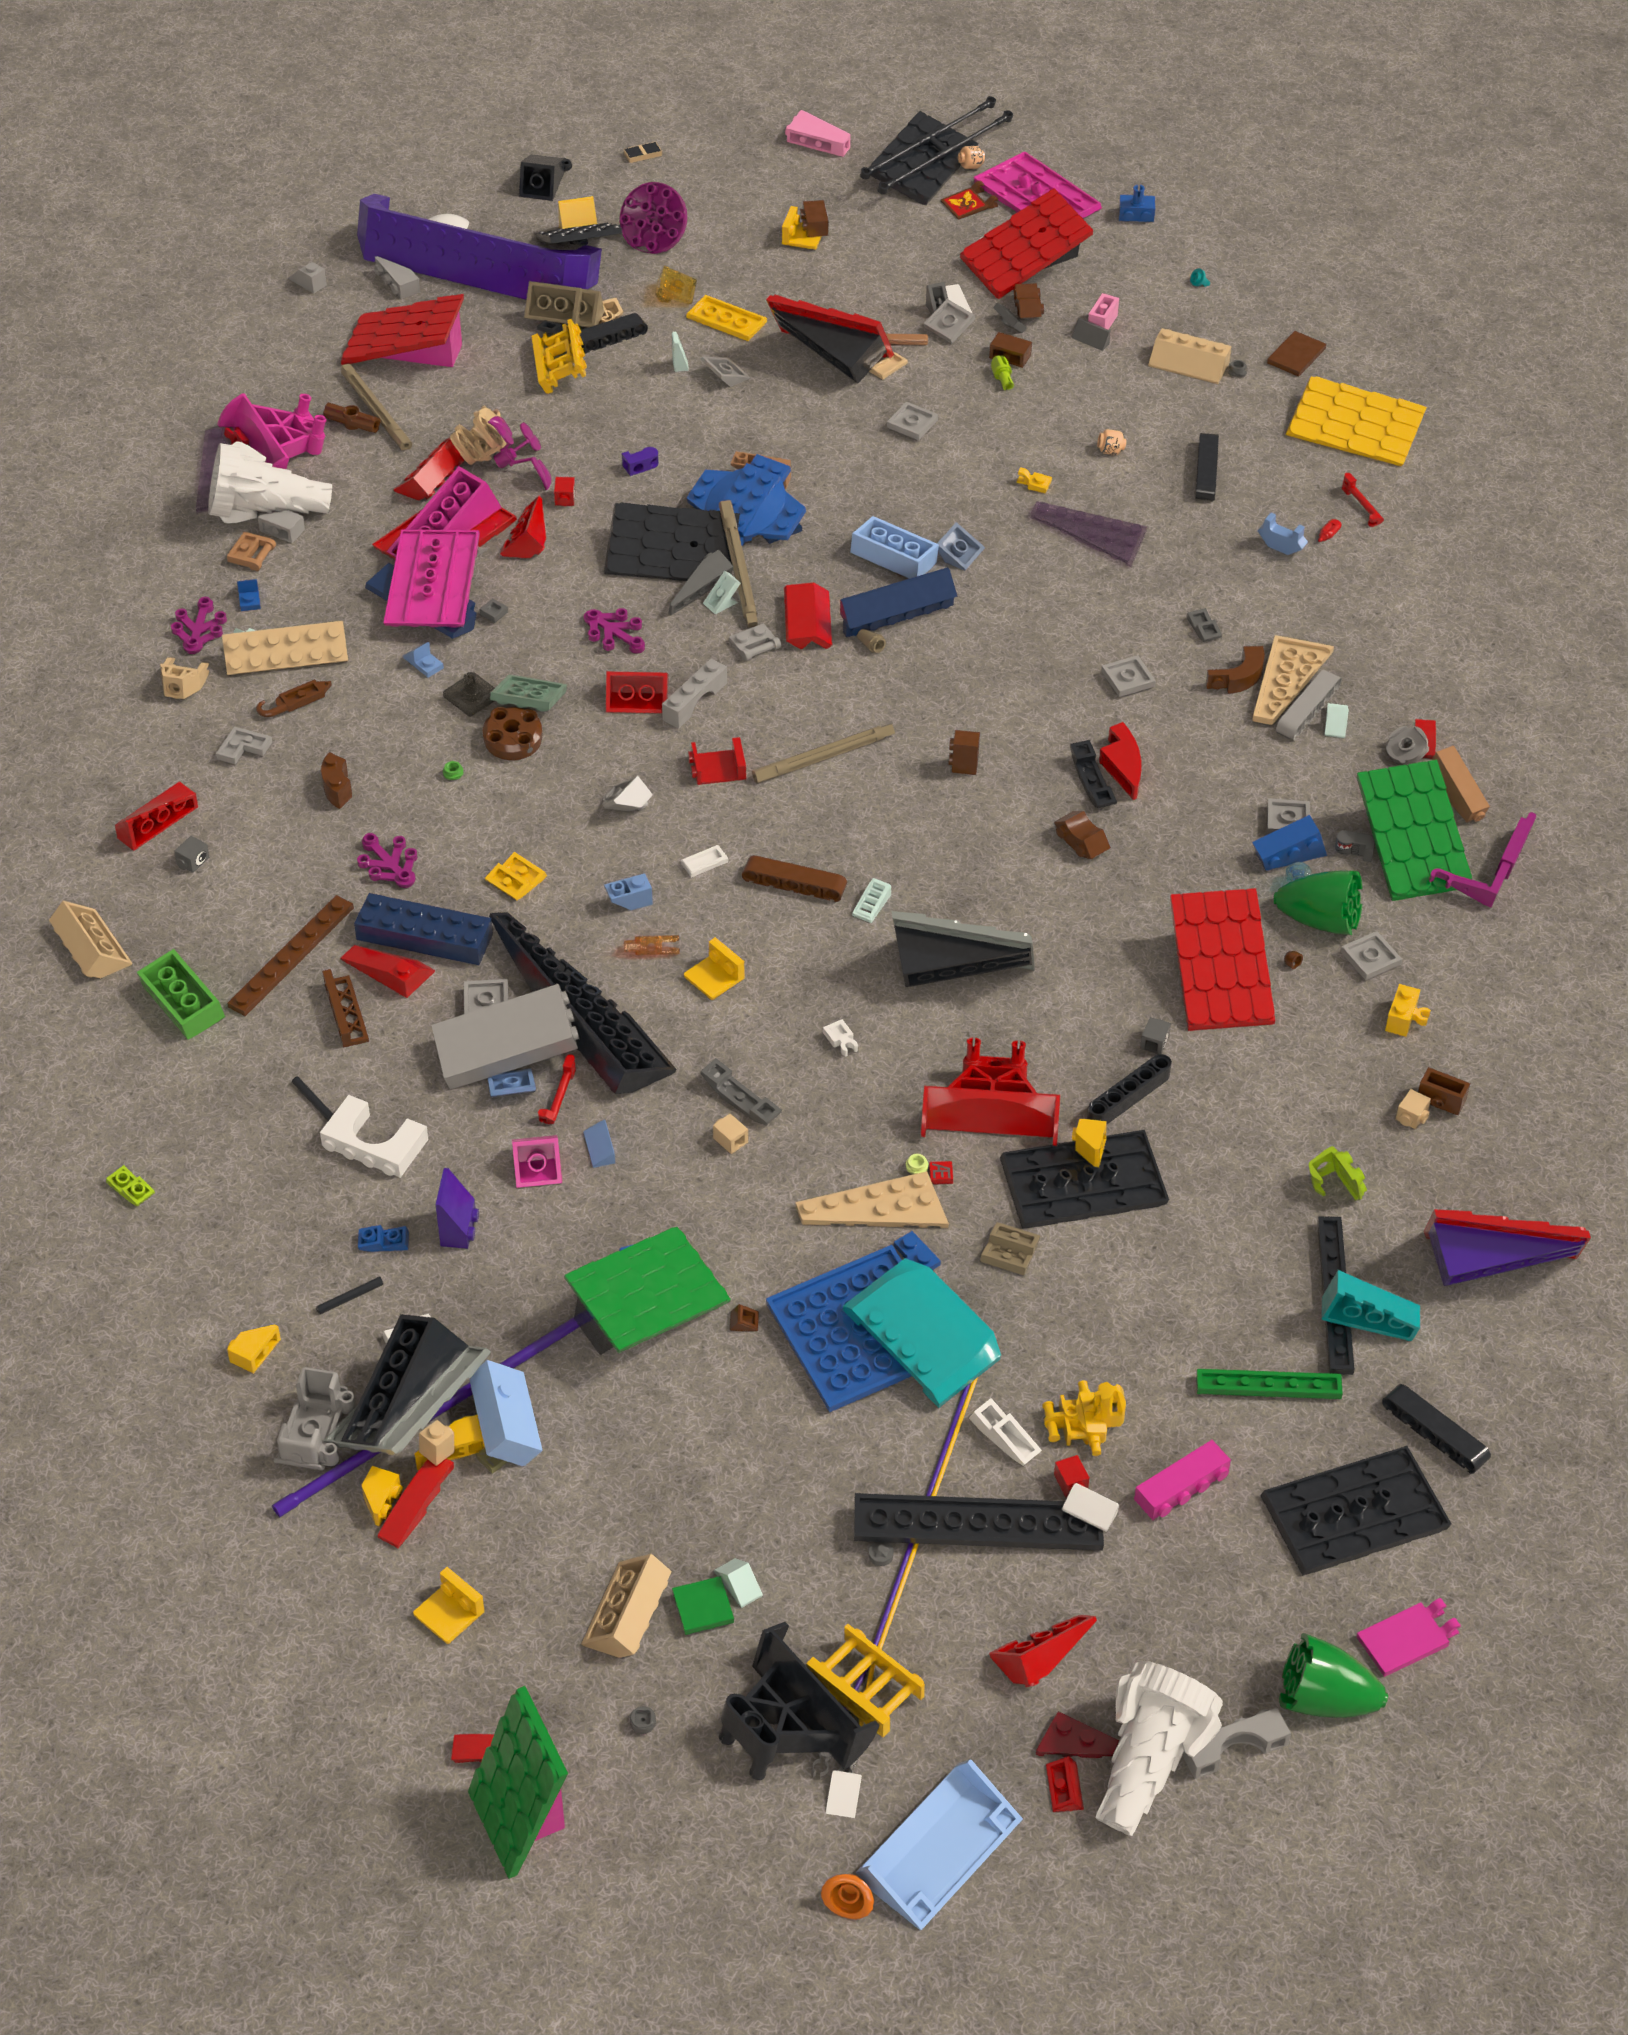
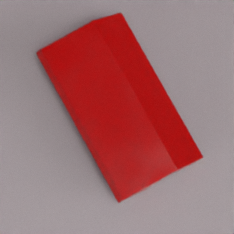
M814 582L786 585L784 587L786 642L799 649H804L813 641L821 647L829 649L832 646L829 591Z

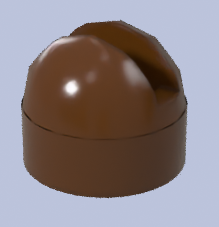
M1289 951L1285 954L1284 962L1288 967L1296 969L1302 964L1303 955L1299 952Z

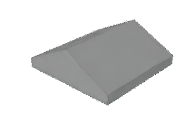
M701 357V360L730 387L750 378L730 358Z

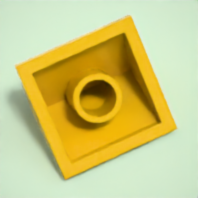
M593 196L558 201L559 228L565 229L597 224Z

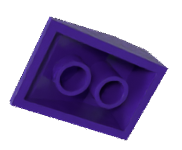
M444 1168L435 1204L440 1246L468 1249L469 1242L474 1241L475 1227H473V1224L478 1222L479 1209L475 1207L473 1196L449 1168Z

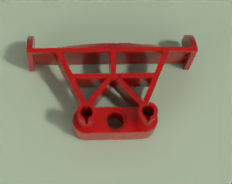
M973 1037L968 1038L966 1042L967 1054L963 1059L962 1074L948 1087L924 1086L921 1137H926L927 1129L1053 1137V1146H1057L1060 1095L1037 1093L1027 1080L1028 1063L1025 1060L1026 1043L1020 1041L1019 1049L1018 1040L1011 1043V1058L980 1056L981 1040L975 1038V1046H973Z

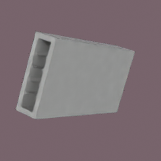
M559 984L431 1025L443 1076L449 1089L458 1088L578 1049L576 1040L579 1039L576 1027L571 1025L574 1017L571 1009H567L566 1004L570 1003L566 991L562 992Z

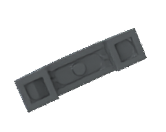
M717 1058L701 1070L700 1074L713 1090L727 1103L751 1120L768 1125L782 1113V1109L768 1098L760 1099L732 1077V1070Z

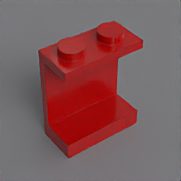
M740 737L732 738V750L697 753L695 742H691L688 760L689 764L693 763L691 775L692 778H696L697 785L746 780V762Z

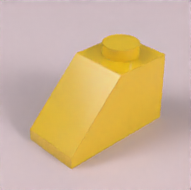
M1079 1119L1078 1126L1073 1127L1072 1141H1076V1151L1094 1167H1099L1106 1143L1107 1121Z
M274 1324L241 1332L228 1345L227 1351L230 1363L254 1374L281 1340L279 1327Z

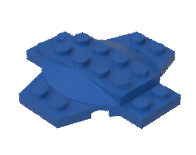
M756 454L750 464L746 463L744 468L733 472L705 470L687 496V502L695 509L720 511L719 502L731 500L734 513H740L738 532L741 545L744 542L751 541L752 537L757 535H763L766 539L788 540L806 513L805 506L785 491L783 482L791 472L790 466Z

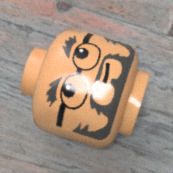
M964 146L958 154V162L961 163L964 169H978L985 160V154L979 146Z
M1105 429L1098 436L1097 447L1104 454L1118 455L1121 450L1125 449L1126 439L1123 438V433L1120 431Z

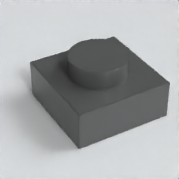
M493 598L479 609L481 616L494 623L508 613V607Z

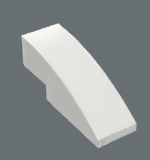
M992 1398L969 1417L984 1435L1013 1460L1023 1466L1042 1451L1010 1413L1006 1416Z

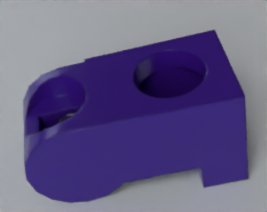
M646 447L642 451L630 454L629 451L621 453L622 466L630 476L654 469L659 464L658 450L654 447Z

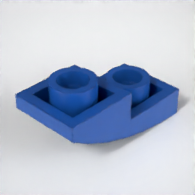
M381 1225L359 1229V1250L369 1252L408 1250L409 1230L406 1226L383 1230Z

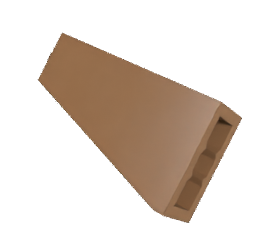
M1451 746L1437 751L1432 760L1438 761L1451 805L1466 822L1482 820L1490 806L1456 748Z

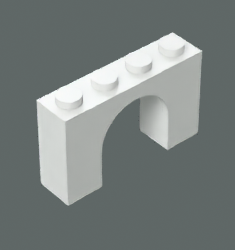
M348 1095L321 1130L322 1146L330 1152L336 1151L343 1154L347 1159H356L363 1162L369 1168H378L386 1175H395L401 1178L428 1141L427 1126L406 1119L390 1140L380 1144L365 1143L359 1140L356 1134L370 1116L368 1102Z

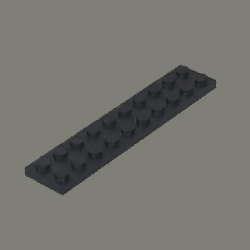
M855 1493L854 1541L1103 1551L1104 1548L1103 1530L1063 1511L1062 1508L1065 1501Z

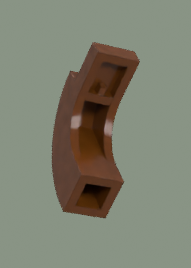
M1243 646L1242 664L1236 668L1207 670L1206 688L1217 690L1227 688V693L1233 694L1254 686L1259 681L1263 671L1265 657L1263 646Z

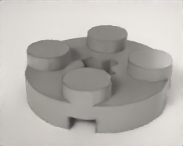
M1407 726L1397 728L1390 734L1388 745H1386L1390 758L1395 763L1401 765L1415 763L1429 751L1428 739L1424 731L1416 726L1414 728H1408ZM1406 742L1408 744L1412 743L1409 748H1404Z

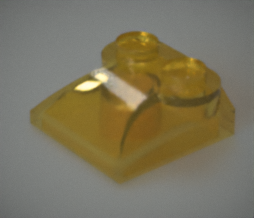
M664 266L657 282L655 295L660 302L669 303L671 300L691 305L697 279Z

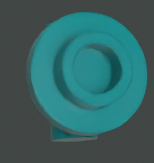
M1197 268L1192 272L1190 282L1193 286L1203 285L1206 287L1210 285V281L1206 278L1203 269Z

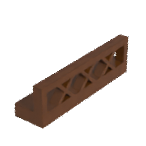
M331 969L323 970L324 985L343 1048L369 1042L350 975L333 978ZM347 983L348 987L342 992L337 990L336 985ZM344 998L352 1001L348 1008L341 1004ZM348 1014L357 1017L353 1024L346 1021ZM353 1030H357L362 1033L363 1037L351 1039L350 1034Z

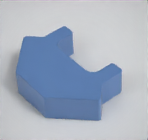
M1273 513L1266 517L1263 525L1257 530L1268 547L1286 555L1302 550L1308 543L1303 536L1304 526L1298 525L1294 531L1282 527L1276 523V515Z

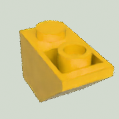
M372 1466L362 1483V1491L375 1525L380 1526L383 1520L388 1518L392 1511V1503L394 1499H399L403 1487L400 1484L399 1474Z

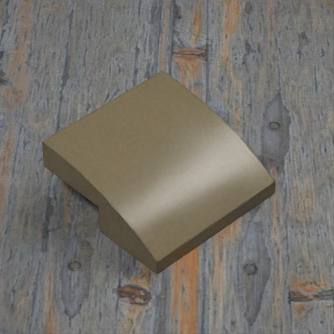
M997 1222L990 1233L989 1242L981 1254L980 1262L1025 1275L1040 1241V1235Z

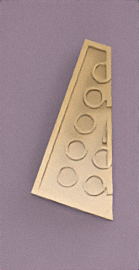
M927 1171L796 1202V1209L803 1225H831L833 1223L846 1224V1226L867 1224V1226L904 1227L905 1225L919 1226V1228H928V1226L949 1227Z

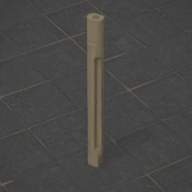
M351 364L342 365V375L375 417L380 418L382 426L401 450L411 449L412 442Z
M720 501L719 509L734 576L741 583L737 589L743 616L746 619L748 628L755 627L758 623L757 612L732 501Z
M893 724L877 726L752 770L754 781L758 784L883 740L884 737L895 734Z

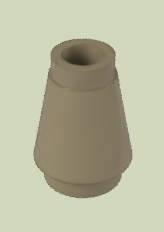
M861 629L857 634V638L872 653H880L885 648L886 641L882 635L865 629Z

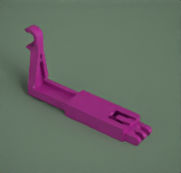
M1530 812L1526 819L1520 818L1495 873L1496 877L1491 887H1488L1486 883L1457 876L1439 868L1432 870L1429 882L1434 881L1435 877L1441 878L1446 881V889L1453 887L1483 905L1492 908L1504 880L1509 878L1536 819V814Z

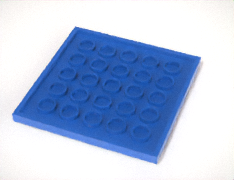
M893 1245L766 1298L769 1310L829 1413L911 1377L906 1369L862 1324L858 1326L843 1311V1305L902 1261Z

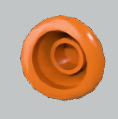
M836 1875L828 1879L822 1886L821 1898L824 1905L841 1917L861 1919L868 1916L873 1910L874 1898L871 1889L857 1875Z

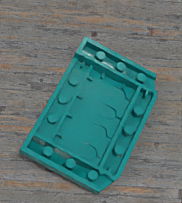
M904 1258L843 1305V1311L858 1326L862 1324L923 1387V1393L938 1408L1001 1359L994 1331L930 1267Z

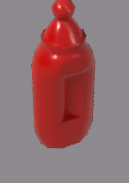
M1337 519L1329 520L1321 528L1318 542L1331 539L1340 530L1342 523Z

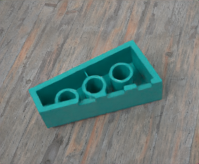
M1338 1270L1322 1296L1321 1320L1412 1341L1420 1329V1305Z

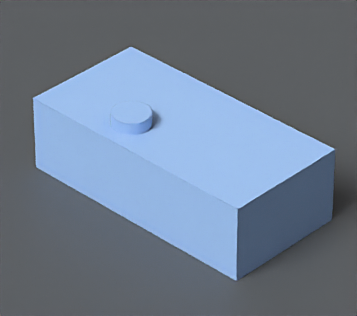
M872 516L852 533L850 553L910 579L927 573L937 563L939 544Z
M486 1360L469 1379L486 1454L510 1463L525 1466L543 1450L524 1372Z

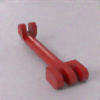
M1345 473L1341 489L1347 495L1352 494L1370 514L1368 526L1380 525L1384 518L1357 489V480L1351 473Z
M571 1054L565 1058L563 1075L550 1110L540 1109L538 1111L541 1123L554 1124L570 1079L573 1080L576 1072L575 1057Z

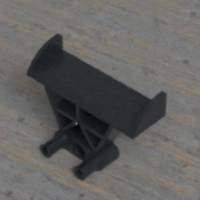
M786 1622L762 1630L752 1665L762 1678L746 1697L735 1693L727 1696L721 1715L723 1726L719 1734V1741L722 1740L721 1743L725 1745H732L736 1739L753 1758L749 1775H753L752 1778L755 1780H763L765 1778L767 1767L773 1762L776 1753L829 1752L840 1766L846 1770L865 1752L879 1728L877 1721L860 1726L783 1641L789 1628ZM770 1724H778L777 1730L775 1731Z

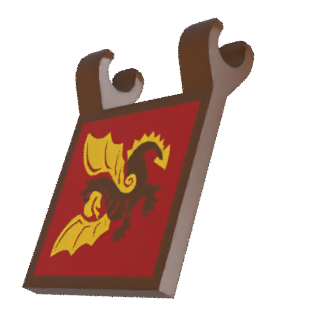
M980 180L975 182L970 188L941 199V202L958 220L988 208L998 207V203L995 202L998 201V198L995 195L990 196L985 202L978 195L984 192V189L981 187L984 186V183Z

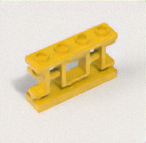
M572 319L567 320L568 326L566 323L562 325L563 331L549 337L547 333H544L542 338L538 333L531 336L538 382L546 394L553 392V385L558 387L557 380L570 374L577 378L579 373L582 377L586 376L585 369L587 365L583 359L585 353L581 347L583 341L579 335L581 330L577 323H573ZM567 351V354L554 359L555 356Z

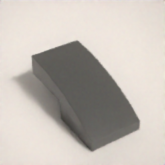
M1206 608L1187 613L1186 617L1203 642L1222 637L1215 619L1211 620Z

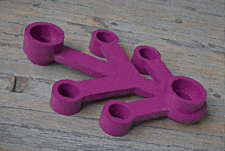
M206 596L201 597L197 603L199 612L195 623L188 617L187 611L181 608L175 611L176 620L179 622L171 624L172 634L177 635L183 641V649L189 654L199 653L203 648V644L214 638L221 637L223 630L219 624L227 622L226 613L218 611L214 614V619L204 623L207 613L212 612L214 609L213 601ZM183 624L192 632L191 637L184 632ZM210 629V633L205 634V635H203V636L200 637V635H201L202 633H204V632H206V631H208V630Z
M619 608L616 610V613H602L599 610L591 609L584 614V621L590 626L588 631V639L590 641L596 642L600 639L598 625L604 628V650L611 651L615 648L612 634L628 643L629 650L632 653L639 654L645 650V642L641 637H632L622 631L624 629L640 630L642 628V620L640 618L634 617L630 622L606 621L627 620L628 613L626 609Z
M374 833L365 834L362 838V847L366 851H374L381 860H372L368 855L362 854L357 857L358 867L362 869L370 868L368 872L369 878L372 881H395L401 888L411 887L416 880L412 868L414 861L418 858L417 850L414 848L405 850L406 862L402 869L398 864L402 850L406 847V840L403 836L394 837V849L392 856H390L379 845V839ZM381 869H388L393 873L381 872Z

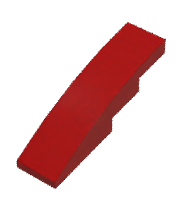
M446 1458L436 1466L430 1460H426L390 1512L378 1533L379 1539L396 1548L403 1544L426 1515V1508L440 1492L441 1483L454 1469L453 1461Z

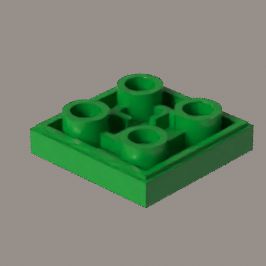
M721 1576L672 1588V1594L685 1635L734 1623V1616Z

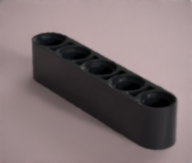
M632 313L582 329L581 334H579L583 341L581 347L585 354L591 350L595 351L605 348L607 345L611 346L623 342L622 340H629L638 337L640 334H646L648 325L639 314Z
M1200 433L1195 499L1215 500L1219 434Z
M1164 1054L1155 1055L1091 1101L1088 1106L1087 1119L1107 1121V1124H1109L1161 1086L1170 1077L1172 1064L1170 1057Z
M1398 1384L1382 1399L1383 1407L1386 1410H1391V1414L1404 1424H1409L1410 1428L1421 1437L1429 1439V1443L1442 1453H1447L1448 1457L1463 1469L1466 1467L1468 1469L1467 1472L1470 1474H1474L1491 1458L1489 1449L1483 1443L1406 1385Z

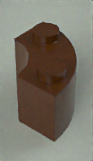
M1037 283L1015 284L1013 294L1018 318L1042 317L1044 314V304H1041L1040 288H1037Z
M329 752L321 765L323 789L329 802L341 809L352 798L351 782L347 778L346 759Z
M1072 811L1054 821L1057 835L1064 839L1079 857L1093 859L1111 848L1104 830L1096 827L1088 819L1085 811Z

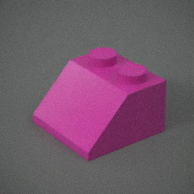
M557 1135L512 1139L516 1188L562 1183Z

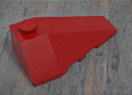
M540 496L536 497L525 507L518 519L519 523L510 532L512 534L511 541L507 539L502 546L500 552L502 556L531 558L535 554L539 555L544 550L546 530L542 498Z
M357 945L351 947L340 958V960L406 998L435 972L434 969L418 960Z
M1078 1615L1053 1625L1052 1631L1048 1630L1030 1634L1032 1640L1020 1643L1017 1640L1009 1642L990 1652V1658L1014 1684H1023L1025 1687L1035 1686L1041 1678L1047 1676L1095 1624L1097 1621L1096 1616Z

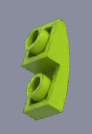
M124 1165L106 1178V1183L135 1206H139L155 1193L140 1176L136 1177Z

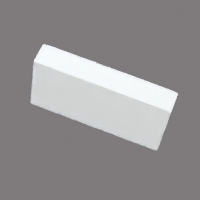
M718 845L681 860V865L691 877L728 863V857Z

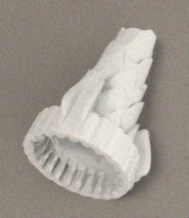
M235 442L232 445L219 444L210 485L209 515L220 516L224 523H238L257 518V511L272 513V510L278 512L288 510L309 514V511L329 512L332 484L308 480L305 477L292 474L290 470L272 467L271 463L265 462V456L242 442Z
M1134 1661L1129 1674L1119 1677L1116 1688V1722L1122 1723L1118 1732V1736L1121 1738L1112 1757L1114 1765L1108 1782V1789L1096 1815L1097 1820L1126 1835H1133L1143 1813L1148 1814L1156 1794L1164 1788L1171 1770L1176 1771L1184 1750L1188 1756L1194 1757L1220 1731L1222 1724L1218 1714L1223 1701L1214 1691L1183 1673L1150 1661Z

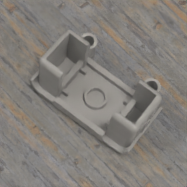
M304 1367L301 1369L296 1383L298 1399L294 1403L288 1423H283L277 1438L279 1455L273 1461L274 1463L324 1470L325 1466L332 1467L337 1465L339 1457L337 1446L334 1443H325L323 1440L340 1424L342 1414H349L356 1407L353 1392L348 1391L347 1387L340 1386L339 1376L336 1372Z

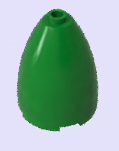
M1339 870L1315 873L1298 878L1280 887L1278 892L1274 893L1273 901L1280 911L1299 923L1325 932L1352 935V929L1357 930L1363 904H1360L1361 894L1359 891L1363 888L1362 879L1358 871Z
M1306 1633L1301 1634L1300 1639L1302 1640L1299 1644H1293L1282 1672V1678L1284 1679L1283 1688L1286 1690L1285 1694L1280 1693L1279 1695L1281 1708L1317 1717L1346 1718L1374 1713L1386 1706L1388 1693H1386L1384 1685L1355 1657L1325 1640Z

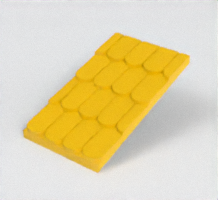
M1311 376L1285 435L1402 466L1427 407L1401 398L1395 399L1377 392H1368L1344 383L1339 384L1317 376Z

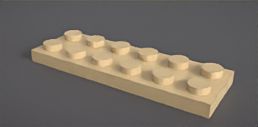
M343 621L222 635L227 675L348 661Z

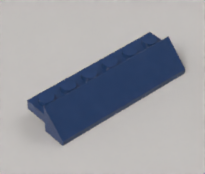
M947 567L840 599L843 634L846 638L857 636L861 629L868 631L877 630L883 626L894 625L903 620H910L923 614H930L933 611L953 606L954 598L958 596L950 569Z

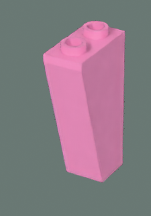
M803 110L797 116H794L793 121L785 130L787 142L842 157L850 149L849 133Z

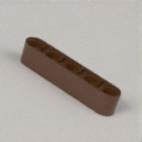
M755 855L748 858L742 872V878L746 882L753 881L755 884L768 887L771 885L773 888L786 891L793 890L794 893L807 896L814 895L816 898L829 901L832 899L834 902L841 900L847 885L846 878L836 873Z

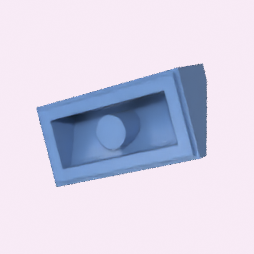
M602 1120L583 1131L593 1168L615 1164V1153L606 1121Z

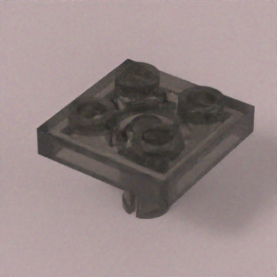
M468 672L467 675L464 674L463 679L443 691V697L469 717L495 702L490 700L491 692L495 687L475 672Z

